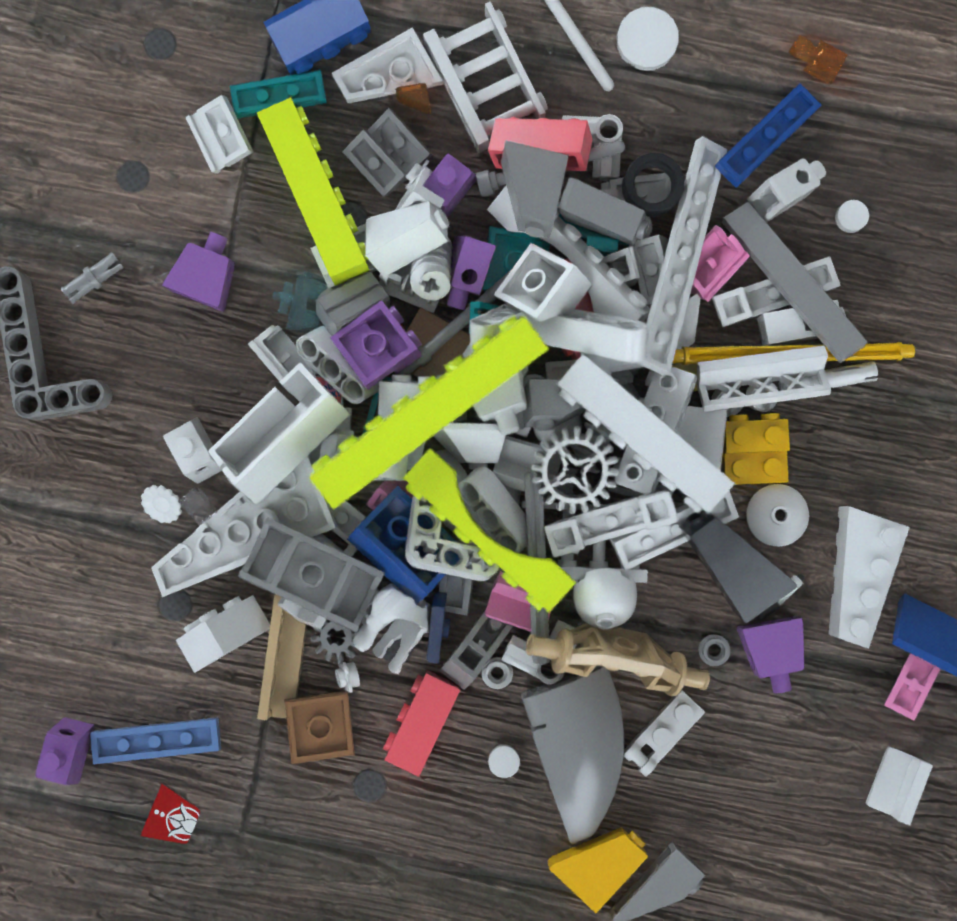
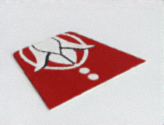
M161 784L140 836L186 844L196 825L200 810L170 788Z

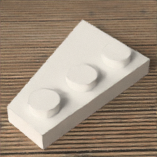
M413 28L331 73L347 103L443 85L441 76Z

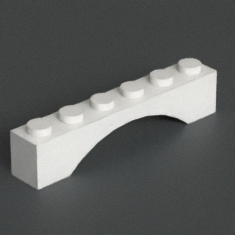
M506 185L487 210L507 231L522 232L518 231ZM557 209L550 237L542 236L539 238L561 251L592 284L588 292L593 304L594 313L643 322L650 312L646 298L641 293L635 290L632 291L624 283V276L618 270L610 269L602 260V254L596 248L587 246L580 238L581 233L571 224H566L559 217L560 213Z

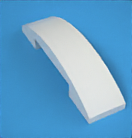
M830 256L803 265L825 292L841 286ZM769 279L712 297L722 327L790 305Z
M665 490L590 509L588 512H581L544 526L553 557H558L585 549L587 545L643 529L649 531L679 522L670 491Z

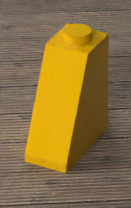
M620 827L551 856L547 861L548 868L590 909L597 913L648 858L643 848L646 843L635 831L632 830L630 833H627Z

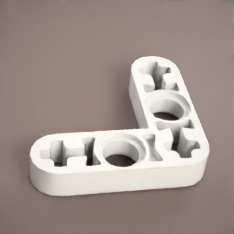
M412 496L405 557L410 565L419 569L476 581H486L498 571L499 566L496 563L490 566L484 561V564L489 566L485 571H482L481 565L475 564L482 559L477 554L480 550L479 547L439 539L441 520L429 510L432 504L429 502V506H423L427 501L426 498L422 497L418 500L415 496ZM419 515L429 516L433 521V527L431 529L421 528L417 522V517ZM419 546H423V552L429 553L423 559L419 557L418 551H414ZM437 549H439V552L436 557V555L433 554ZM453 551L457 553L460 558V564L458 566L449 565L445 560V552ZM467 562H471V564L466 568Z

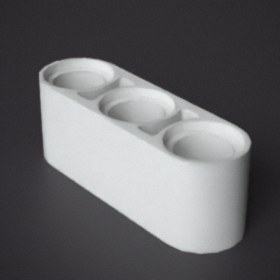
M320 326L299 337L297 340L296 350L302 360L350 403L359 404L379 392V382L369 390L365 387L330 339L331 335L326 326Z
M484 466L476 467L458 484L464 504L486 534L499 544L520 553L527 546L525 513L489 468Z

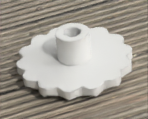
M162 485L147 487L141 495V505L144 507L145 513L160 523L176 521L182 513L180 509L182 504L178 501L179 497L173 494L171 489H166Z

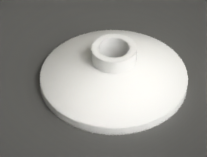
M773 484L761 488L752 496L747 506L746 520L751 533L762 543L770 546H786L797 541L805 532L809 522V509L805 499L797 490L787 485ZM779 509L785 512V518L782 521H778L775 518V513Z

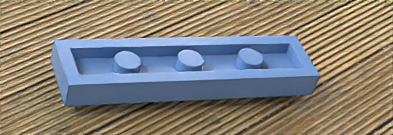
M218 717L90 732L93 765L221 750Z

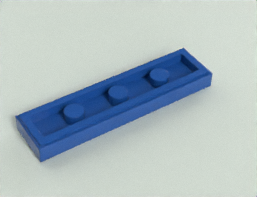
M800 83L728 151L714 167L737 188L807 121L822 104Z

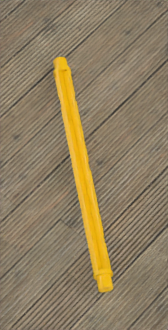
M902 342L866 344L865 347L844 361H901L903 358H913L915 347L913 344H902ZM824 345L683 346L681 349H676L673 363H681L683 366L704 361ZM826 348L828 354L827 361H837Z

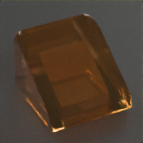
M426 83L395 88L398 103L423 113L431 114Z

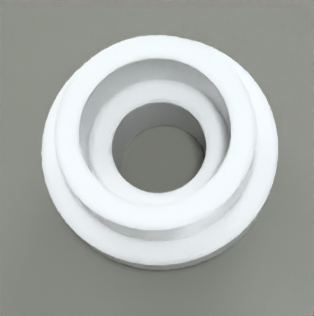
M501 657L489 659L482 669L483 681L493 689L506 687L513 677L511 664L501 660ZM500 667L503 670L502 677L494 678L491 674L492 669Z

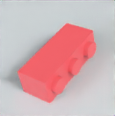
M515 117L508 119L495 118L488 152L495 168L502 169L501 159L505 141L507 140L569 155L565 171H586L593 139L587 120L576 118L569 120L548 118L519 119Z
M429 670L426 671L424 677L418 674L410 692L415 694L411 705L404 703L397 717V721L401 722V726L397 734L390 732L383 747V750L388 751L385 761L418 777L420 776L461 690L457 684Z

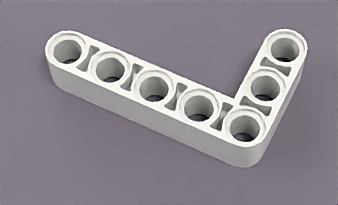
M507 303L470 320V354L474 352L471 347L474 343L485 335H488L490 339L501 332L498 326L512 315H515L517 319L525 316L545 345L626 362H638L646 358L647 324L640 321L574 309L571 312L539 322Z

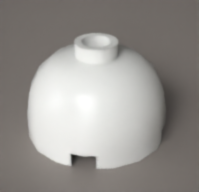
M600 568L586 572L585 578L580 580L579 583L578 579L575 581L576 584L573 587L574 606L580 618L587 624L607 630L622 625L631 618L636 607L637 586L630 575L629 579L621 576L620 570Z

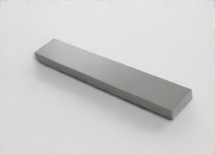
M749 202L723 217V225L737 238L744 250L748 252L754 262L839 363L866 346L867 340Z

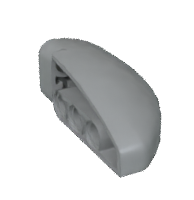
M596 666L588 677L571 674L562 677L555 684L545 683L521 693V698L531 724L532 735L571 844L590 838L597 831L614 798L624 757L622 709L610 671L603 666Z

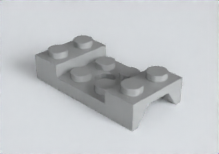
M267 517L260 535L238 577L356 633L384 572ZM308 566H316L321 571V579L315 584H308L302 578V572Z

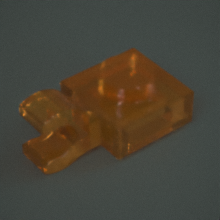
M801 35L793 42L788 52L792 56L807 62L803 71L829 85L834 82L848 55L822 40L815 47L809 39Z

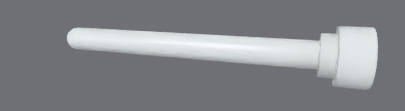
M544 0L603 90L611 91L614 88L613 80L559 0Z

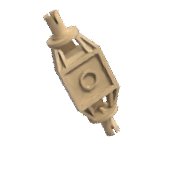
M585 623L572 630L561 629L555 640L531 634L526 643L527 655L551 659L552 670L557 674L568 672L588 677L596 666H603L611 671H618L620 669L640 676L646 689L664 691L668 696H677L683 686L705 690L710 682L708 670L687 667L686 658L681 652H673L669 655L647 633L619 627L605 630ZM581 643L580 648L573 649V645Z

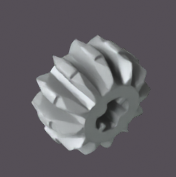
M327 619L321 630L312 627L321 633L310 638L312 642L321 641V645L315 649V652L318 654L326 649V661H330L334 653H336L338 663L344 661V652L351 659L356 656L352 648L355 647L353 643L355 632ZM332 628L335 631H340L341 629L344 631L345 635L342 637L345 640L344 643L340 640L334 642L331 639V636L334 634L331 632Z

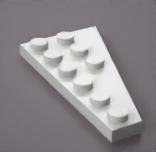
M310 454L258 504H255L240 491L208 521L201 524L187 539L179 543L152 566L151 569L162 597L243 566L260 535L267 517L310 538L338 528L329 503L309 479L310 474L314 471L311 467L313 461Z

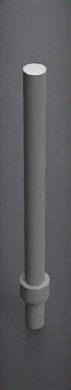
M510 271L474 302L481 301L489 304L497 299L494 293ZM470 306L423 347L420 346L418 350L422 356L398 374L410 375L420 365L424 367L431 361L432 358L430 356L469 323Z

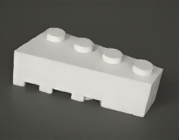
M839 506V531L836 535L837 556L833 572L835 580L834 593L831 598L829 635L869 649L910 527L850 506Z

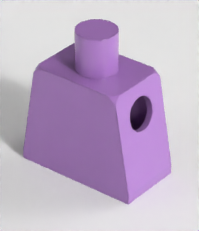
M448 153L423 186L444 199L441 210L448 218L477 181L474 172Z
M210 232L204 248L188 243L162 286L171 292L224 312L235 263L230 258L222 255L228 239Z
M467 236L454 237L450 281L452 288L447 302L448 306L465 310L470 292L480 295L496 245ZM466 270L468 273V278L465 282H463L461 276L462 273Z
M791 616L738 626L737 632L754 675L759 678L770 677L773 693L791 691L789 673L804 670L802 618Z
M67 717L62 718L45 736L35 777L63 785L78 784L91 741L90 732L94 730L95 725Z

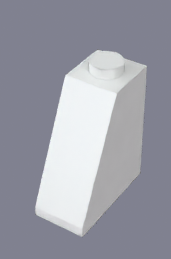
M430 201L372 216L366 219L365 255L381 275L386 277L448 242L447 227H449V221L445 213L441 209L436 210Z

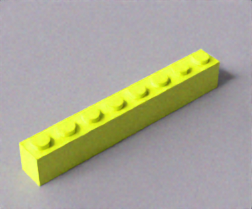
M512 315L498 326L501 332L491 339L488 335L482 337L471 346L474 352L464 359L459 355L444 366L447 372L438 379L434 375L427 378L418 386L420 389L419 393L411 399L407 395L403 396L391 406L394 411L384 419L381 415L372 419L364 426L367 432L359 438H356L354 434L338 445L341 451L332 458L326 454L311 466L314 471L310 474L309 479L332 509L346 501L546 352L548 347L526 317L521 316L517 319L515 315Z

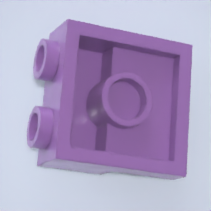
M382 300L330 337L368 390L393 371L398 374L422 356L418 350L422 344L412 330H409L407 333L400 325L404 320L394 306L388 309Z

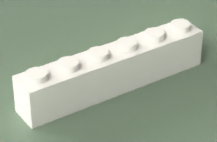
M584 354L581 355L557 383V386L562 389L558 395L572 407L576 402L587 410L583 414L587 420L597 428L601 423L611 431L608 437L621 449L626 445L636 452L633 459L647 471L651 466L661 474L658 480L670 491L673 492L678 488L685 494L686 497L683 502L697 514L701 509L709 514L734 486V482Z

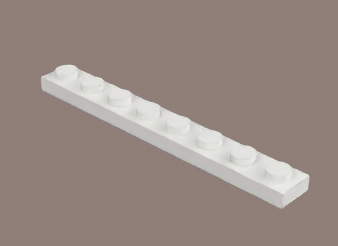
M703 136L697 139L694 144L684 181V191L679 200L646 323V358L636 362L661 375L668 374L671 370L721 173L714 166L727 153V149Z

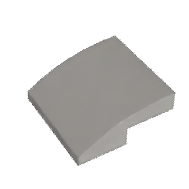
M389 108L368 130L363 129L342 151L383 197L388 196L407 180L406 175L416 163L422 166L433 155L397 114Z

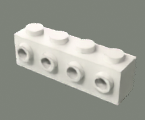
M672 366L670 373L665 375L650 370L645 384L649 386L645 399L641 397L639 402L677 434L698 377L695 374ZM627 446L623 457H618V462L613 466V468L619 470V475L615 476L614 482L642 494L655 493L659 484L658 478L661 474L652 466L648 471L633 459L636 452Z

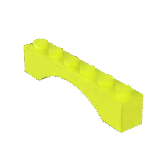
M429 449L403 477L408 482L405 488L418 500L422 497L426 498L432 504L429 510L442 522L448 519L456 526L453 532L463 542L468 544L472 541L479 547L480 550L477 554L488 565L492 566L496 563L505 571L501 575L503 579L515 589L520 585L528 593L525 597L526 600L538 611L544 607L550 612L576 584L575 580L553 559L517 553L499 544L486 534L475 522L464 504L458 486L456 470L433 449Z

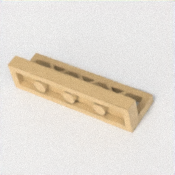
M274 594L257 719L268 720L270 717L286 719L284 699L297 698L307 624L298 621L278 606L281 597Z

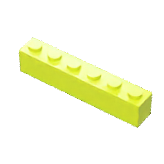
M290 97L257 112L335 286L370 271L366 263L369 260L365 255L366 246L363 241L357 243L353 233L358 231L351 213L345 216L341 206L346 204L338 186L332 189L328 180L334 177L326 159L320 162L316 152L322 149L314 132L308 135L304 125L309 124V121L302 106L296 108Z

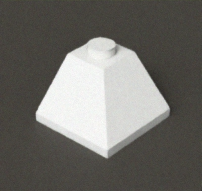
M531 243L494 295L540 322L573 311L592 284L575 265Z
M449 423L433 436L459 463H469V469H475L479 466L488 468V463H498L506 435H501L498 424Z

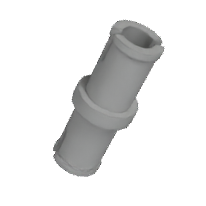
M110 252L108 256L91 268L87 266L82 269L84 273L60 289L66 297L68 296V300L74 304L94 288L97 290L101 288L102 282L124 267L117 260L113 252Z

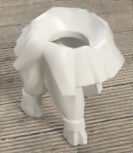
M390 583L375 594L371 614L366 619L365 624L354 635V646L362 652L368 650L383 625L393 621L372 651L376 657L383 658L387 648H390L395 640L401 638L400 648L388 664V668L392 673L399 674L403 663L409 656L408 653L417 645L424 633H429L431 605L424 599L416 605L412 597L406 596L397 586Z

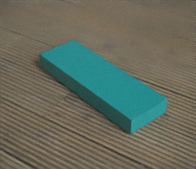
M321 70L230 86L233 110L237 119L257 116V112L290 97L296 108L327 103Z

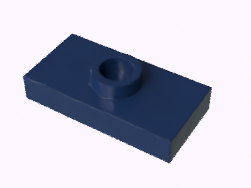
M436 591L434 593L426 658L429 663L439 664L442 638H448L450 619H444L447 592Z

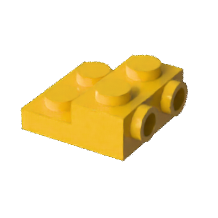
M780 413L761 414V420L749 421L748 415H730V421L726 422L722 454L723 474L734 482V485L788 483L787 451H790L788 419H780Z

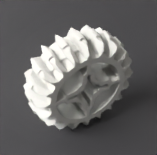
M575 426L574 436H569L567 427H563L562 439H559L557 434L552 432L550 433V438L553 441L552 445L544 440L540 443V446L546 453L537 451L534 453V457L541 460L542 464H532L531 470L541 472V476L534 477L532 481L533 483H544L538 492L540 495L547 491L550 492L546 499L548 505L557 498L559 500L557 510L562 511L564 504L570 503L569 511L574 514L576 511L575 504L581 503L582 511L585 513L588 512L587 501L591 500L593 506L597 508L600 506V502L596 497L598 494L604 499L610 497V494L604 487H616V482L608 479V476L619 475L618 469L609 468V465L615 464L618 460L616 456L606 457V454L613 450L611 444L606 445L602 449L599 446L603 442L604 436L599 435L595 441H592L593 430L589 428L586 431L585 437L580 436V426ZM581 444L589 447L594 452L584 457H576L572 455L565 445ZM557 451L564 467L555 477L550 479L548 463L551 456ZM568 459L576 466L584 464V469H580L583 482L575 474L566 475V470H569V466H567ZM600 460L602 463V474L596 486L592 488L586 473L594 463ZM572 482L577 484L584 494L570 495L556 487Z

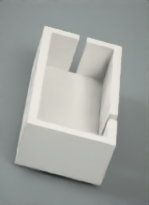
M301 362L280 381L281 385L299 401L296 406L274 387L208 451L217 465L223 469L222 471L233 486L255 504H258L350 415Z

